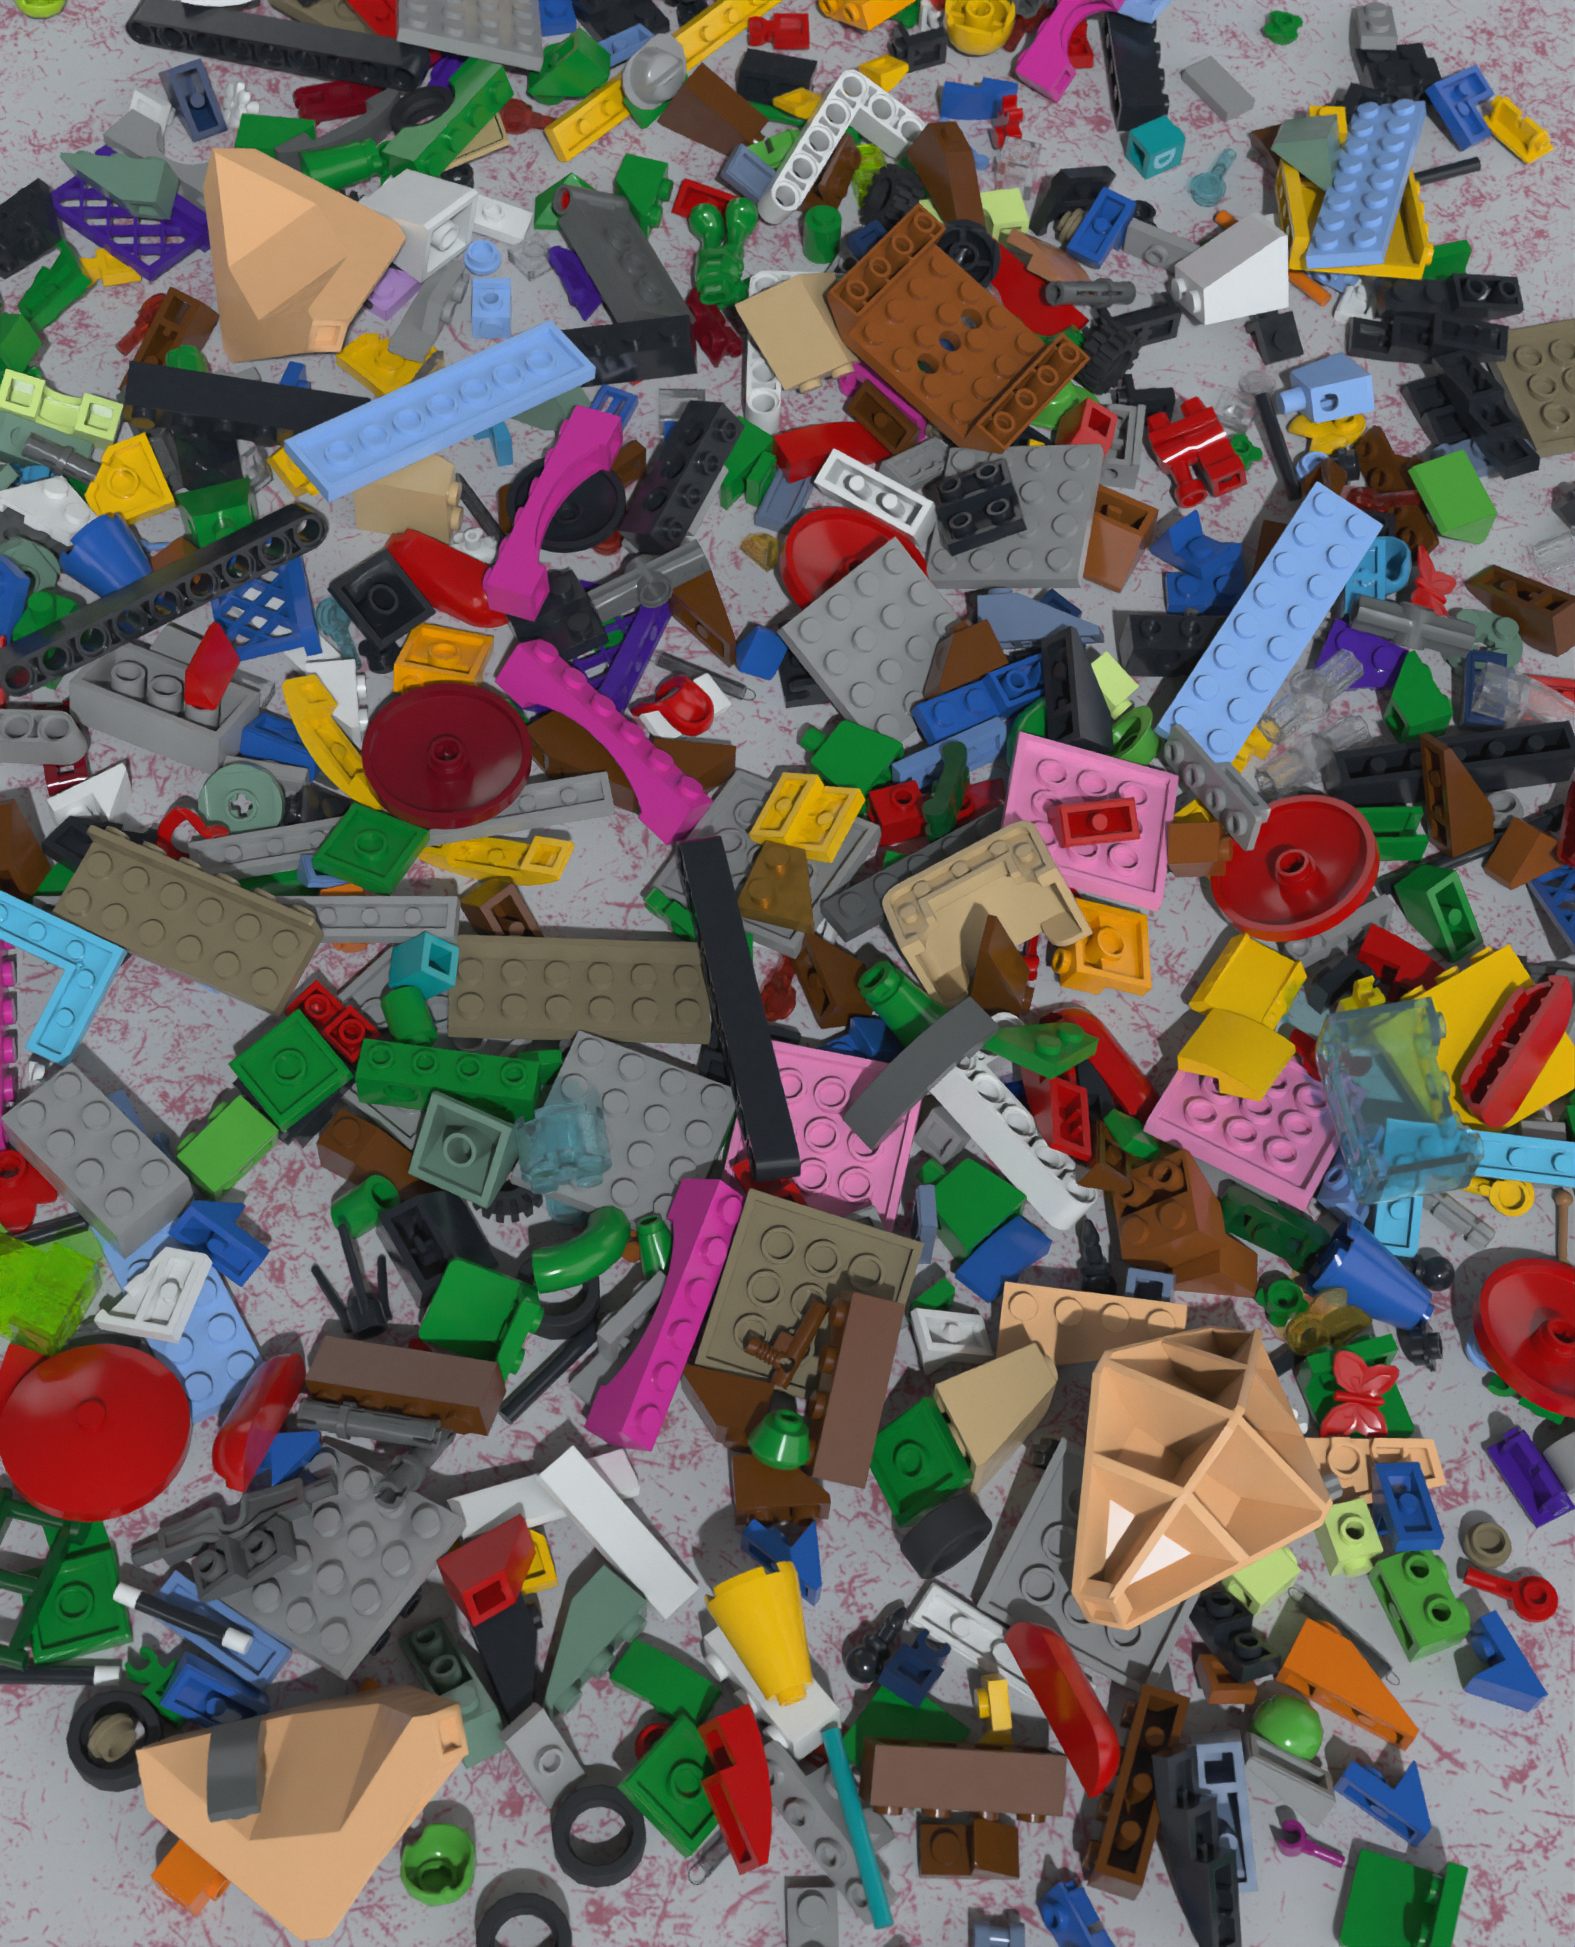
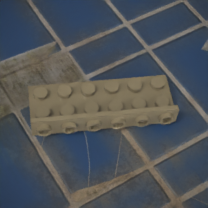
M90 825L86 833L93 842L51 915L125 949L130 954L279 1017L324 937V933L315 920L316 915L300 905L293 904L291 908L281 905L276 897L262 889L256 888L254 892L243 889L237 880L226 874L218 873L215 877L205 873L199 864L188 858L181 857L177 861L167 857V853L163 849L150 842L144 841L141 846L129 841V836L117 828L107 826L103 830Z
M465 934L458 935L457 943H451L459 947L455 987L448 989V1037L533 1040L570 1039L574 1041L580 1030L609 1042L709 1044L710 1042L709 993L697 942Z

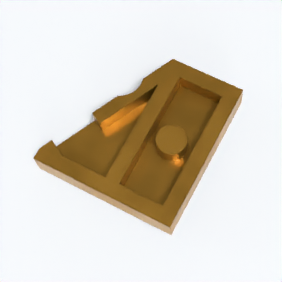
M768 840L765 841L737 899L741 917L814 934L815 923L805 849Z

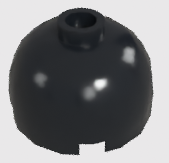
M968 219L951 220L945 223L944 226L947 230L936 245L986 289L996 277L1001 262L1000 248L996 239L993 241L992 237L986 232L987 228L982 224Z

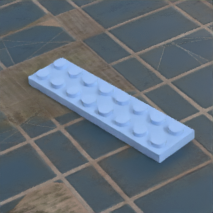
M1402 99L1395 103L1382 104L1381 106L1374 102H1367L1357 107L1351 123L1347 125L1348 134L1346 141L1341 143L1333 187H1327L1307 249V269L1384 263L1426 117L1425 101Z
M549 320L284 440V451L329 503L595 379L596 367Z
M1316 481L1153 731L1168 741L1171 726L1181 724L1215 763H1232L1384 525Z
M124 1089L106 1096L147 1136ZM185 1211L126 1259L88 1223L124 1297L128 1293L123 1288L136 1275L143 1273L149 1267L150 1262L165 1247L191 1251L168 1234ZM213 1266L209 1270L179 1343L145 1338L154 1357L163 1363L180 1382L189 1404L192 1425L233 1406L252 1373L264 1362L224 1283Z

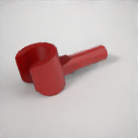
M1039 935L1027 940L1026 956H1022L1030 969L1028 981L1036 980L1038 975L1039 956L1037 955Z

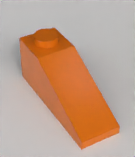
M1307 1617L1275 1681L1405 1752L1415 1740L1419 1732L1418 1727L1354 1644L1341 1636L1342 1634L1338 1628L1322 1620L1313 1621Z

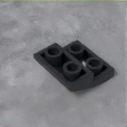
M1006 458L993 463H986L979 468L957 476L947 477L943 481L931 485L936 509L942 521L946 543L951 556L1027 530Z

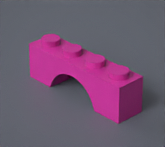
M1058 0L1057 7L1051 17L1046 18L1039 26L1037 38L1031 47L1025 49L1017 61L1015 72L1022 83L1057 104L1077 74L1068 56V44L1072 32L1083 19L1094 13L1102 11L1118 12L1125 0Z

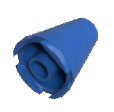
M115 512L113 519L104 514L86 524L70 540L75 546L70 554L67 555L62 551L59 557V566L67 576L101 598L153 573L152 565L126 520L119 513ZM158 594L154 600V605L160 603L164 595ZM129 610L123 611V613L128 615Z
M1353 1216L1348 1217V1224L1342 1222L1332 1233L1330 1244L1323 1253L1318 1254L1316 1257L1317 1262H1319L1317 1276L1308 1272L1303 1285V1292L1310 1297L1406 1331H1410L1414 1326L1421 1328L1422 1322L1429 1320L1435 1308L1430 1303L1432 1293Z

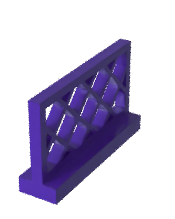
M106 144L95 151V155L111 156V154L117 153ZM76 176L50 192L58 219L100 248L107 250L110 255L134 269L136 273L149 282L198 248L204 253L211 249L206 212L178 193L175 195L170 220L156 219L160 222V225H138L139 217H134L120 206H112L110 199L94 188H85L86 183ZM64 199H80V206L63 207L59 203ZM85 199H107V206H85ZM112 217H133V225H112ZM85 218H106V225H89L85 222ZM111 236H133V244H117L111 240ZM138 236H161V243L138 244ZM165 236H181L185 241L182 243H165ZM138 255H161V258L151 265H147L138 259Z
M580 580L586 593L601 586V584ZM669 601L656 608H647L641 604L638 606L637 613L624 619H620L619 615L614 617L616 622L605 626L604 629L607 634L620 629L624 636L622 643L607 650L602 645L598 647L600 653L581 661L577 657L572 659L574 664L570 666L581 671L586 676L587 682L595 690H598L599 694L611 699L616 706V710L622 715L650 661L648 659H651L654 653L652 651H655L672 617ZM606 663L609 668L607 673L590 681L585 671ZM539 704L522 708L523 710L544 715L553 711V709Z

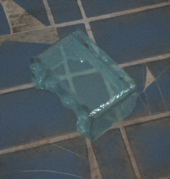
M1432 997L1326 1014L1316 1043L1317 1067L1352 1190L1360 1206L1467 1188L1472 1178L1475 1177L1480 1161L1484 1158V1146L1479 1133H1473L1469 1126H1462L1458 1111H1452L1448 1099L1450 1096L1449 1078L1444 1070L1440 1071L1436 1060L1441 1038L1446 1037V1023L1443 1014L1436 1012Z

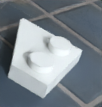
M62 475L0 491L1 512L9 507L25 515L24 524L38 531L48 533L51 538L66 546L74 545L70 541L72 537L86 524L98 517Z
M165 1247L150 1262L149 1267L143 1273L136 1275L123 1288L128 1294L108 1313L102 1308L96 1314L94 1322L102 1330L178 1344L213 1262L204 1253Z

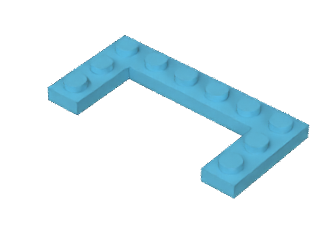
M0 890V940L65 970L25 1049L62 1067H66L71 1063L128 952L111 942Z
M1384 1120L1383 1128L1385 1129V1134L1381 1143L1372 1234L1394 1256L1417 1258L1426 1170L1575 1188V1142Z

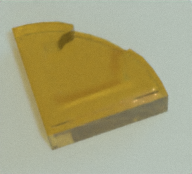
M766 533L762 536L753 534L741 543L740 550L765 572L768 573L777 566L778 540Z

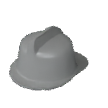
M659 33L650 38L626 62L622 73V86L626 97L632 105L642 110H652L673 98L679 91L685 79L687 66L684 50L677 39L669 34Z

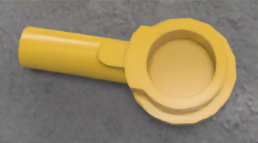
M1448 1173L1445 1182L1446 1187L1488 1197L1493 1207L1505 1216L1517 1217L1525 1214L1531 1209L1535 1200L1534 1187L1532 1183L1503 1179L1492 1181L1477 1176Z

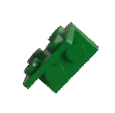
M1362 1849L1357 1857L1339 1933L1338 1945L1340 1947H1452L1469 1868L1449 1861L1439 1873H1435L1367 1849Z

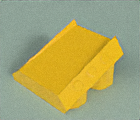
M1242 933L1230 939L1190 1000L1189 1006L1206 1017L1213 1008L1226 1010L1247 1017L1275 1031L1282 1016L1287 1015L1291 1010L1299 989L1307 979V975L1301 959L1294 962L1251 939L1248 933Z

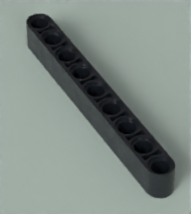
M140 0L125 24L128 36L135 42L145 46L411 92L417 88L431 63V55L425 47L398 42L396 38L212 6L194 5L177 0Z
M301 504L287 505L1 648L0 688L10 696L20 697L45 686L317 548L326 538V523L323 518ZM304 520H307L305 528L300 533H297L299 525ZM272 538L269 547L262 551L264 542ZM236 555L235 563L226 569L229 559ZM201 573L198 583L190 587L193 577ZM165 591L162 601L154 605L156 596ZM129 610L126 619L121 623H117L119 615L123 611ZM92 628L90 637L80 642L83 632ZM55 647L52 657L43 661L45 652ZM18 666L16 674L9 679H5L8 670Z
M719 835L678 841L677 858L753 1181L757 1184L799 1177L801 1175V1164L798 1146L722 838Z

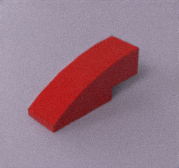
M859 422L817 424L773 436L772 454L776 455L777 465L789 484L819 474L833 448L866 466L892 456Z
M1371 924L1356 958L1359 962L1369 965L1381 980V983L1391 987L1386 1001L1398 1006L1403 1005L1400 998L1413 989L1422 985L1428 991L1437 986L1438 984L1434 978L1446 971L1417 947L1374 924Z
M750 1703L717 1716L697 1727L716 1771L715 1774L700 1782L739 1875H743L768 1863L772 1836V1796L769 1769L761 1734Z

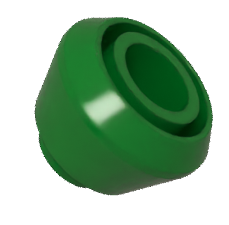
M779 1409L776 1413L767 1414L748 1436V1445L753 1456L767 1466L780 1470H794L807 1463L810 1458L809 1429L803 1423L802 1417L791 1410Z

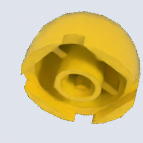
M946 0L944 11L945 32L951 43L962 52L970 55L991 54L1000 49L1011 35L1015 18V5L1013 1L1010 4L1008 0Z

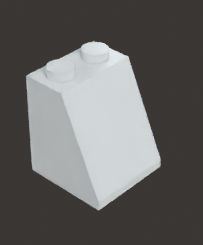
M406 169L395 178L387 179L381 188L370 196L362 197L358 203L399 224L406 236V240L392 262L419 283H422L450 262L451 259H454L466 250L471 244L479 193L470 187Z
M1258 212L1248 214L1175 264V279L1171 282L1174 299L1204 325L1288 308V235Z

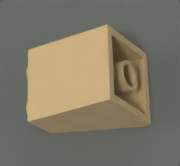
M834 272L799 274L735 304L738 314L785 391L800 389L801 394L811 392L822 387L821 380L832 375L833 380L854 373L853 365L863 361L842 342L826 297L827 293L838 283Z
M434 453L353 491L357 529L392 535V533L403 534L406 529H411L445 545H450L454 530L460 531L464 516L463 507H458L462 484L461 482H456L455 465Z
M1036 1342L935 1384L932 1397H934L975 1478L963 1487L965 1494H970L972 1497L977 1496L1047 1416L1056 1381H1058V1373L1052 1359L1048 1355L1043 1356Z

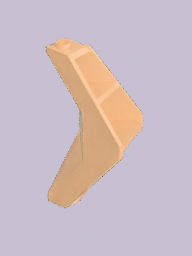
M212 148L203 183V193L223 349L230 362L243 363L311 352H341L348 325L405 243L406 236L399 224L257 149Z
M1208 1325L1104 1351L1092 1374L1071 1593L1087 1622L1129 1631L1322 1526L1333 1502L1262 1343L1263 1332L1257 1328L1253 1331Z
M402 1684L375 1688L259 1715L262 1717L267 1731L261 1766L266 1777L261 1812L242 1819H227L210 1823L207 1814V1765L212 1726L173 1735L136 1750L146 1810L300 1941L326 1939L333 1934L378 1865L462 1759L469 1755L459 1702Z

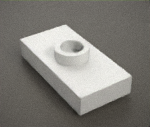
M478 194L473 232L522 248L532 222L533 213Z

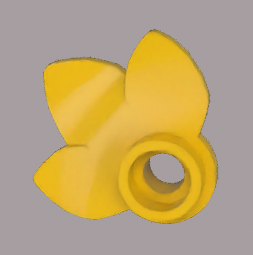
M1302 414L1291 422L1288 426V432L1312 438L1310 452L1318 451L1330 455L1337 453L1339 447H1345L1357 442L1365 431L1366 421L1362 414H1357L1322 423H1312Z

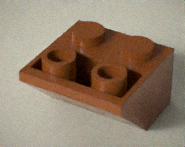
M1099 484L1083 578L1120 594L1152 540L1159 509Z
M1185 1148L1131 1170L1132 1189L1128 1193L1112 1191L1122 1259L1133 1266L1163 1271L1228 1246L1221 1204L1190 1151Z

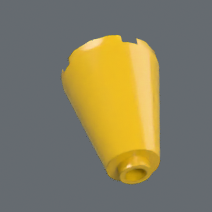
M789 1561L777 1562L780 1572L767 1575L763 1566L736 1575L713 1588L716 1597L705 1594L703 1597L706 1608L766 1701H778L779 1707L790 1706L807 1698L805 1690L813 1685L799 1576L794 1563Z

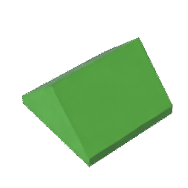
M1464 449L1418 464L1408 470L1441 536L1478 545L1486 540L1498 513Z

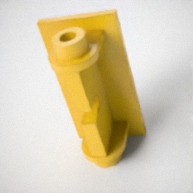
M1498 95L1493 99L1490 105L1493 111L1483 117L1484 121L1493 135L1527 165L1554 150V147L1550 144L1551 139L1548 137V131L1542 129L1528 116L1521 119L1523 111L1513 104L1508 96L1502 97Z

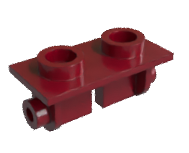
M693 287L685 303L696 319L692 325L695 339L712 365L718 368L723 356L737 358L743 353V341L736 335L731 326H724L727 320L716 304H703L700 301V292L697 291L696 287Z

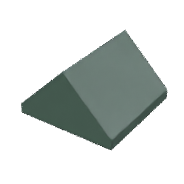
M1337 114L1286 119L1280 126L1271 150L1325 192L1327 187H1333L1341 151Z
M434 1091L430 1098L408 1174L487 1209L492 1204L520 1157L516 1126L441 1092Z

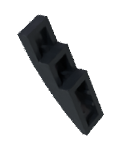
M1436 312L1431 321L1394 315L1390 323L1353 317L1349 325L1347 356L1386 362L1432 364V360L1435 357L1467 348L1480 363L1502 362L1507 358L1509 326Z
M1467 348L1433 358L1432 365L1450 402L1471 437L1501 477L1507 480L1539 470L1540 456L1521 437L1523 423L1503 403L1505 389Z
M1178 1743L1153 1754L1152 1762L1157 1806L1168 1859L1184 1911L1199 1947H1242L1236 1850L1219 1847L1216 1797L1201 1795L1199 1792L1197 1745Z

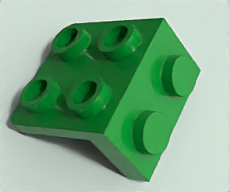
M453 1257L449 1260L419 1325L418 1335L422 1341L459 1355L498 1362L505 1384L509 1373L516 1375L519 1371L525 1355V1349L521 1347L528 1333L533 1335L536 1333L543 1317L544 1309L540 1307L537 1286L464 1258Z
M1372 1333L1355 1338L1347 1346L1334 1349L1332 1345H1326L1314 1349L1307 1355L1297 1376V1381L1318 1432H1320L1321 1422L1329 1410L1344 1402L1335 1401L1333 1399V1392L1335 1390L1347 1391L1337 1384L1332 1369L1335 1353L1338 1350L1351 1351L1361 1357L1367 1367L1377 1364L1391 1365L1399 1350L1392 1333L1376 1337ZM1394 1383L1389 1391L1380 1395L1385 1400V1403L1377 1408L1385 1416L1388 1430L1386 1438H1410L1414 1432V1425L1398 1387ZM1357 1430L1348 1436L1350 1439H1372L1364 1436Z

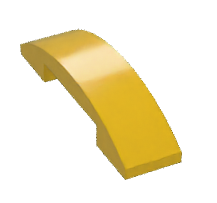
M885 54L859 64L858 68L860 73L888 93L907 74L909 64ZM801 87L773 98V105L795 116L809 119L824 93L818 95Z
M315 674L286 679L282 684V690L289 714L302 742L320 769L340 790L356 802L377 811L384 809L376 801L367 786L361 755L331 717V714L338 706L331 694Z
M536 835L531 844L482 837L425 847L417 858L438 868L481 881H487L491 878L512 882L517 886H533L559 881L575 845L572 841Z

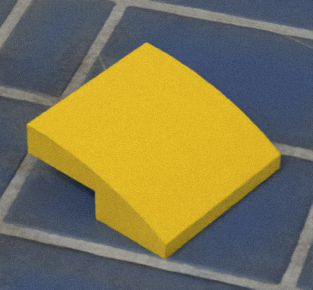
M783 772L752 827L749 837L752 841L763 846L765 841L768 840L805 849L808 860L832 863L866 799L860 788L824 786L817 774Z
M1213 1008L1177 1055L1178 1070L1218 1078L1220 1093L1261 1102L1296 1053L1295 1045L1285 1037L1254 1020L1226 1010Z

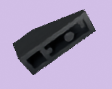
M1070 626L1041 641L1049 740L1105 755L1114 750L1111 713L1078 631Z
M521 1591L515 1604L473 1627L467 1620L468 1629L508 1725L535 1702L539 1653L537 1630L544 1628L534 1601L525 1603Z

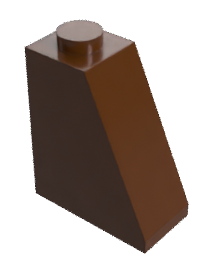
M703 62L684 82L657 120L661 126L727 157L731 155L734 147L740 143L747 147L764 140L765 136L761 131L769 121Z

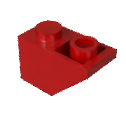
M1087 397L1061 417L1054 445L1101 444L1105 457L1112 446L1118 415Z
M518 1514L436 1560L448 1595L474 1627L516 1603L536 1552L526 1521L521 1514Z

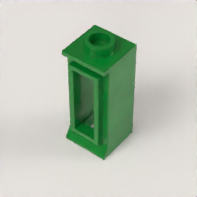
M1422 806L1356 808L1366 818L1379 846L1380 861L1409 860L1414 863H1420L1429 842L1427 834L1417 835L1416 832L1423 816Z

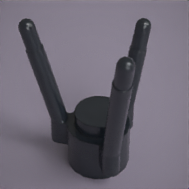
M341 1223L337 1228L356 1296L348 1300L349 1308L345 1309L318 1266H312L311 1272L339 1317L343 1332L345 1334L352 1332L353 1338L357 1340L370 1339L388 1330L387 1322L393 1319L388 1299L386 1259L383 1256L377 1259L378 1299H375L373 1293H366L347 1227Z

